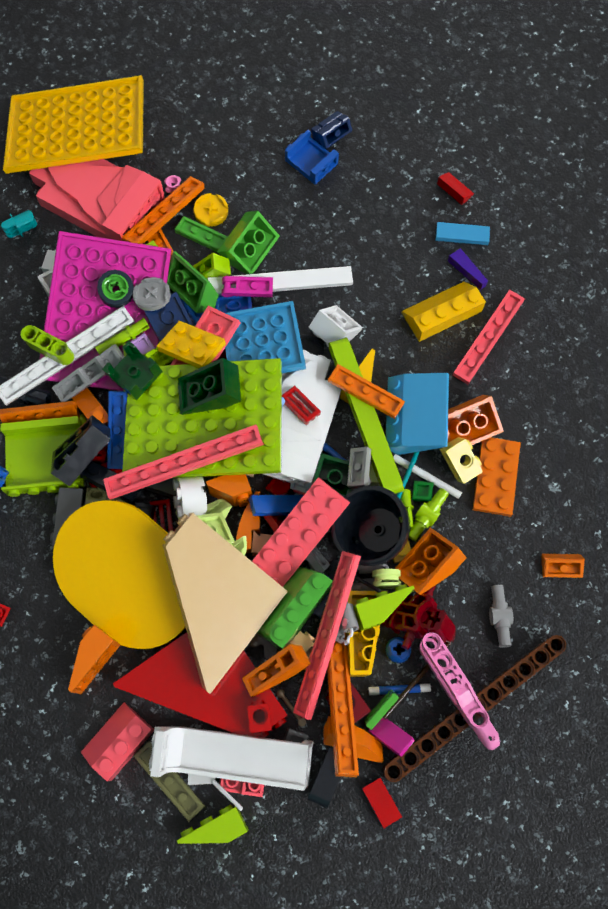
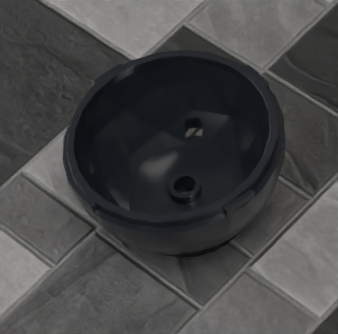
M373 485L354 489L344 497L350 501V504L332 525L333 541L341 554L342 551L361 556L359 565L378 566L394 559L403 550L408 541L410 533L408 510L394 492L384 487ZM378 527L382 528V531L380 533L376 532V529ZM355 537H357L359 543H355Z

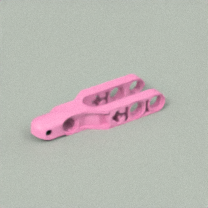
M427 633L419 645L421 655L450 700L458 708L467 724L474 730L481 743L488 750L496 749L500 745L499 735L490 722L488 713L477 698L470 682L440 636L436 633ZM426 642H431L434 645V649L428 648ZM437 660H443L446 667H441ZM455 679L457 683L452 684L450 680ZM475 713L482 716L483 722L481 725L473 722V715Z

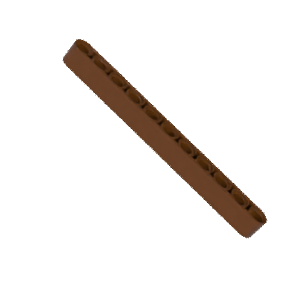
M559 635L545 639L478 691L476 696L486 712L563 653L566 649L565 639ZM552 640L558 644L557 651L551 647ZM536 652L542 655V663L536 661ZM521 664L527 668L526 675H522L519 671ZM504 677L510 678L512 682L510 688L504 686ZM489 689H492L496 693V697L493 701L487 697V691ZM458 708L415 740L402 757L396 755L388 761L382 769L384 778L391 782L401 780L469 726L465 719L461 726H458L454 721L456 714L462 715ZM475 713L473 715V722L479 719L481 715ZM440 727L447 729L448 734L445 739L440 738L438 735ZM425 739L431 743V749L428 752L423 751L421 748V743ZM408 752H411L415 757V761L411 765H407L404 760ZM392 765L398 769V775L395 778H390L387 774L388 768Z

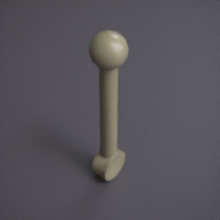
M279 689L277 696L283 699L293 713L294 707L286 698L284 690ZM293 713L298 720V725L301 727L305 726L306 720Z

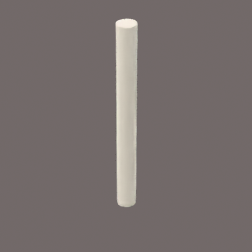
M395 454L393 457L394 461L408 469L410 462ZM414 465L412 469L414 474L428 482H434L435 486L446 490L457 499L460 498L461 491Z

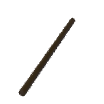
M446 642V647L448 648L451 645V643ZM428 664L399 695V699L383 716L385 720L430 669Z

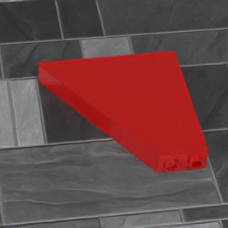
M187 632L113 683L114 687L234 734L262 738L269 735L268 731L250 733L247 706H252V701L264 700V704L269 703L272 727L275 726L277 729L287 722L285 717L288 715L270 688L254 697L250 696L242 678L256 668L244 650L211 694L203 689ZM257 710L254 713V720L257 723L265 720L266 714L264 711Z

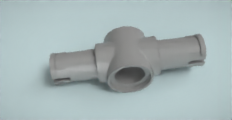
M493 585L491 587L493 604L489 609L490 623L497 630L499 647H510L512 645L509 628L513 624V610L505 602L503 585Z

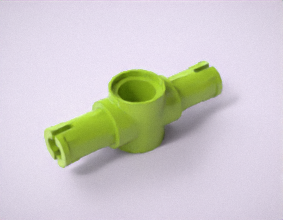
M440 488L431 501L423 503L415 515V523L410 529L408 538L416 542L425 528L432 527L441 514L440 507L449 496L446 490Z

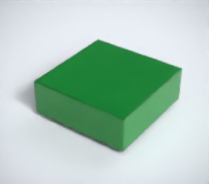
M414 481L412 500L418 502L431 501L433 498L434 482Z

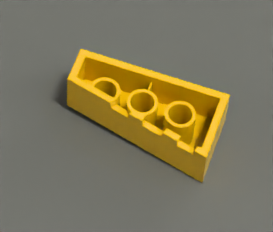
M350 591L348 603L355 606L357 600L368 597L369 600L374 599L378 592ZM380 625L360 631L359 628L350 638V643L347 645L350 677H366L371 675Z

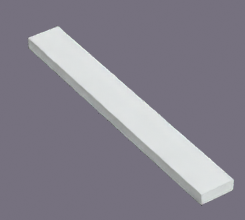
M351 266L235 275L243 277H273V292L353 285ZM222 277L208 278V281H210L219 296H221L222 289L224 288ZM232 284L231 288H236V284Z
M124 306L66 342L74 353V360L71 363L124 330L126 326L135 323ZM46 356L0 385L1 400L7 406L68 365H61Z

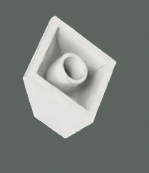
M337 305L319 310L309 325L313 334L324 340L328 347L329 342L345 337L350 342L363 328Z

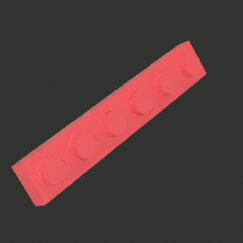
M511 290L508 291L454 371V377L467 385L470 383L523 304L525 298Z

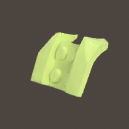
M218 499L207 504L205 515H198L197 517L245 556L247 552L246 536H242L235 541L225 520L232 505L224 499Z

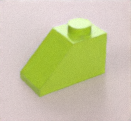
M211 253L193 265L207 280L210 277L231 275L229 259L215 253Z

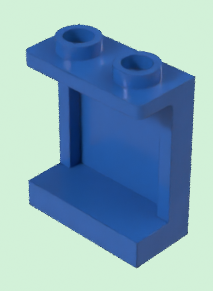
M309 130L304 134H300L297 140L289 144L285 149V161L315 185L338 164L339 153L334 149L328 152L311 138V131Z

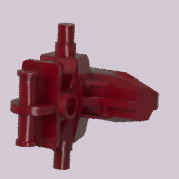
M436 586L422 595L416 593L414 596H411L409 594L381 624L384 627H390L397 634L400 631L406 632L402 643L404 649L409 650L415 638L422 639L430 632L438 634L444 643H453L456 627L445 610L437 609L438 604L432 597Z

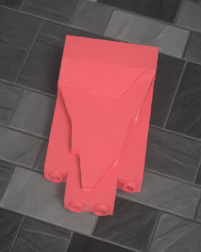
M105 159L34 169L29 173L33 183L41 187L36 195L40 206L100 238L122 241V236L142 220L149 209L152 211L165 199L159 179L128 165L118 167Z

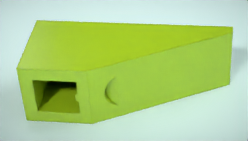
M404 584L396 587L395 592L388 594L387 591L376 594L374 599L369 600L368 597L357 600V604L353 607L360 631L382 624L414 590V586L407 587Z
M230 804L219 811L220 816L214 819L212 816H209L200 821L201 826L193 830L190 827L181 832L182 837L177 842L178 844L229 843L248 832L249 829L237 807L232 808Z

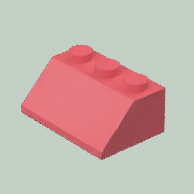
M124 702L81 753L99 775L107 782L112 781L154 732V728Z

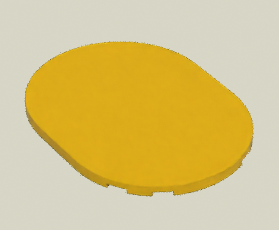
M102 500L82 506L72 513L60 528L53 550V567L57 583L63 595L73 607L120 645L134 649H150L161 646L177 637L186 628L163 549V544L165 543L163 539L168 533L134 505L114 500Z

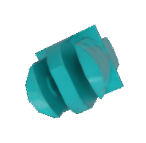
M30 210L14 217L10 214L11 218L1 223V227L8 238H13L19 234L23 237L22 233L37 226V221Z

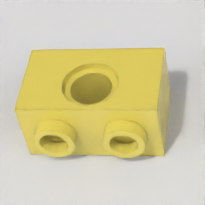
M457 437L448 443V447L440 448V451L456 480L465 484L483 472L480 467L482 463L476 455L474 456L472 452L473 447L469 440ZM465 455V461L461 464L460 458Z

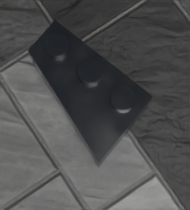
M92 415L53 452L51 474L70 487L101 449L108 445L111 440L110 428Z

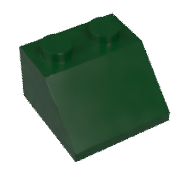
M321 453L313 483L319 477L345 497L352 491L351 488L347 487L349 461Z

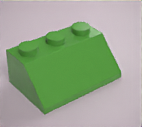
M259 211L246 212L217 252L220 256L228 258L230 265L245 274H253L280 235Z
M174 251L170 261L167 280L169 288L177 292L179 297L197 314L203 313L208 305L215 308L219 294L210 281Z

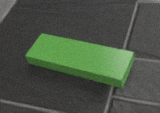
M185 216L182 217L175 228V233L215 252L220 249L228 236Z

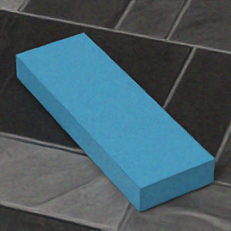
M437 222L436 241L480 245L489 244V226Z

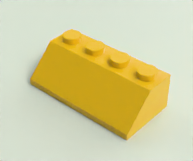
M462 282L403 310L401 313L420 342L482 312L486 301L477 287Z

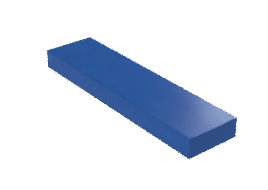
M108 391V428H110L111 440L107 446V469H123L128 397L126 391Z

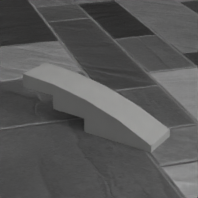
M116 344L112 345L103 353L69 374L53 386L52 389L61 402H66L104 377L106 374L102 368L107 363H110L115 368L124 358V355Z

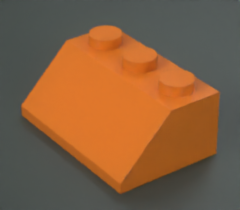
M481 395L448 409V443L457 437L469 440L471 445L504 432L492 396Z

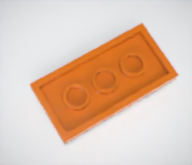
M492 437L481 441L479 459L482 463L480 467L483 472L477 475L472 510L508 517L513 515L521 442Z

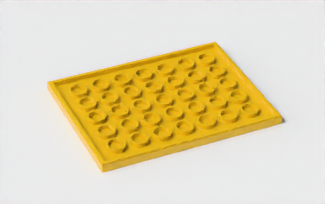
M142 75L11 96L3 165L5 174L143 153L144 80Z

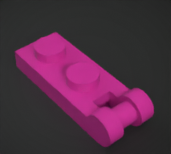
M222 277L224 288L221 295L223 297H273V277ZM236 284V288H231V285Z

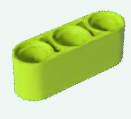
M32 325L25 326L22 329L21 338L31 349L61 365H68L74 360V353L64 341Z

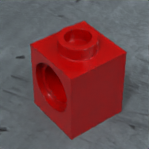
M264 700L252 701V706H247L250 733L272 731L269 703L264 704ZM257 710H262L266 714L265 720L261 723H257L254 720V713Z

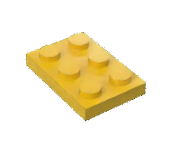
M179 320L160 341L157 349L161 353L196 368H201L211 363L226 345L224 338Z

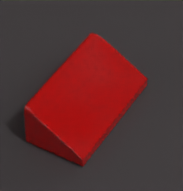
M449 172L438 177L437 185L461 205L474 195L471 190Z

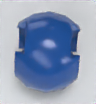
M394 637L386 644V655L392 662L403 663L411 655V646L409 650L402 647L404 641L402 637ZM397 645H400V649L404 651L400 655L393 651V648H396Z

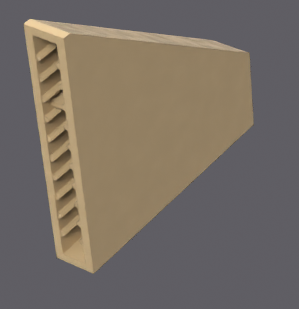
M189 513L188 515L184 514L178 520L177 524L179 526L175 531L171 530L163 539L165 541L163 549L203 689L211 694L288 591L194 513Z

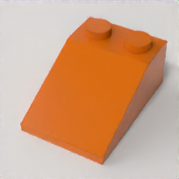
M430 527L395 569L401 570L399 579L409 587L414 586V591L422 595L453 574L464 562L466 556L458 546Z
M96 625L92 628H87L82 635L83 639L80 641L68 688L72 693L81 695L120 647L116 640Z

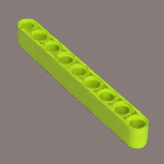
M345 337L329 342V350L335 367L339 364L363 378L348 338ZM345 392L364 445L371 449L372 467L379 486L395 494L404 491L402 479L375 408Z

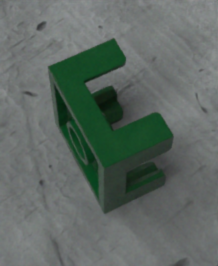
M128 341L123 346V350L127 355L115 368L110 363H107L102 370L113 382L134 399L138 400L163 371L152 358L145 357L134 344Z

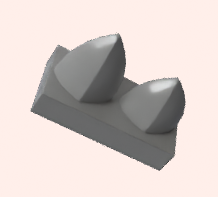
M369 447L350 449L347 487L351 489L372 484L369 477L370 465L372 464L371 449Z

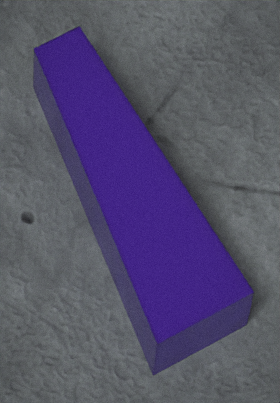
M461 248L449 255L448 262L480 290L486 287L488 280Z

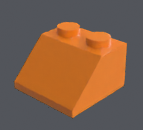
M246 474L223 475L206 481L211 496L217 499H224L233 506H246L249 502V497L252 495Z

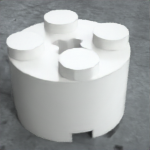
M203 477L173 479V489L176 491L173 501L174 507L177 509L178 518L184 514L194 513L198 516L205 515L207 512L206 492L204 493V489L201 487L205 486Z

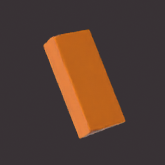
M542 554L543 577L583 578L585 559L580 554Z

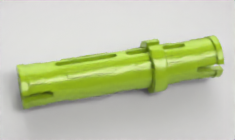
M142 318L135 324L126 326V329L96 346L97 352L101 354L112 345L116 344L119 347L131 339H136L137 335L150 328L148 323Z

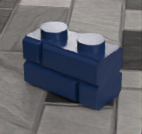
M336 111L311 129L313 139L325 149L352 131L349 117L339 111Z

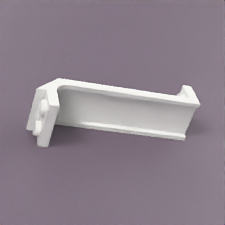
M155 727L152 737L149 771H151L150 776L160 777L168 772H180L304 791L309 785L313 741L304 740L302 743L189 727Z

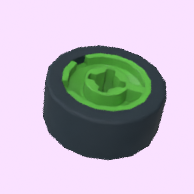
M110 270L102 274L98 280L97 290L101 300L106 305L120 308L129 304L132 300L134 286L129 275L120 270ZM114 286H118L120 291L117 290L114 293L112 289Z

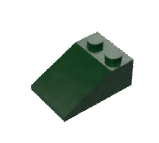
M221 358L178 378L180 414L185 415L222 409L241 402L238 365Z

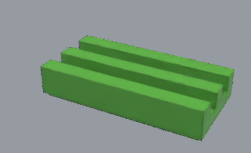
M392 689L389 690L364 719L369 729L372 730L399 699Z

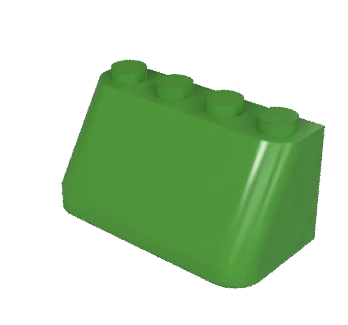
M299 567L283 586L288 592L257 633L280 651L287 647L328 594L333 581L323 573L306 567Z

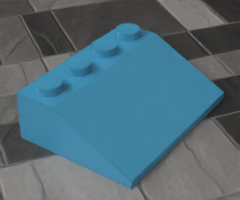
M418 373L388 377V392L405 401L395 419L388 415L386 417V440L391 452L402 455L448 447L449 374Z

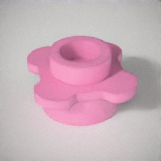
M175 175L167 177L164 180L166 192L172 193L180 186L181 178Z

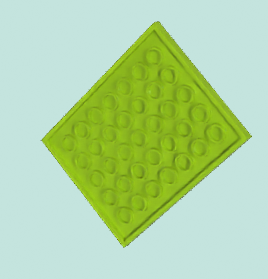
M281 358L230 361L238 365L241 402L227 408L185 415L180 414L178 378L199 368L189 364L159 366L163 372L138 400L128 394L122 472L256 424L264 445L173 478L281 473Z

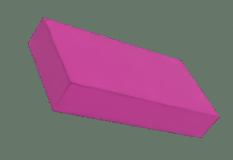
M383 717L372 730H368L372 736L400 757L404 755L414 742L412 736Z

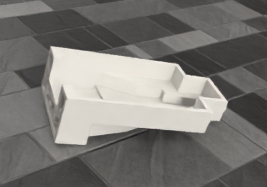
M303 350L306 369L282 374V394L296 386L321 411V414L318 417L316 416L313 421H310L308 425H305L285 404L283 405L281 473H265L264 475L290 482V489L306 493L312 485L341 389L325 380L331 360L323 355L316 356ZM292 393V395L297 400H299L304 405V407L312 414L313 412L294 393ZM246 474L248 476L254 477V474Z

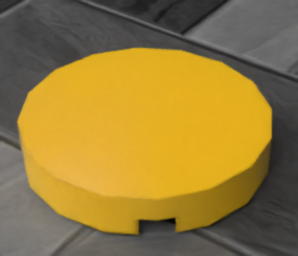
M207 193L195 201L193 208L194 216L200 224L211 227L220 225L226 220L228 204L222 196Z

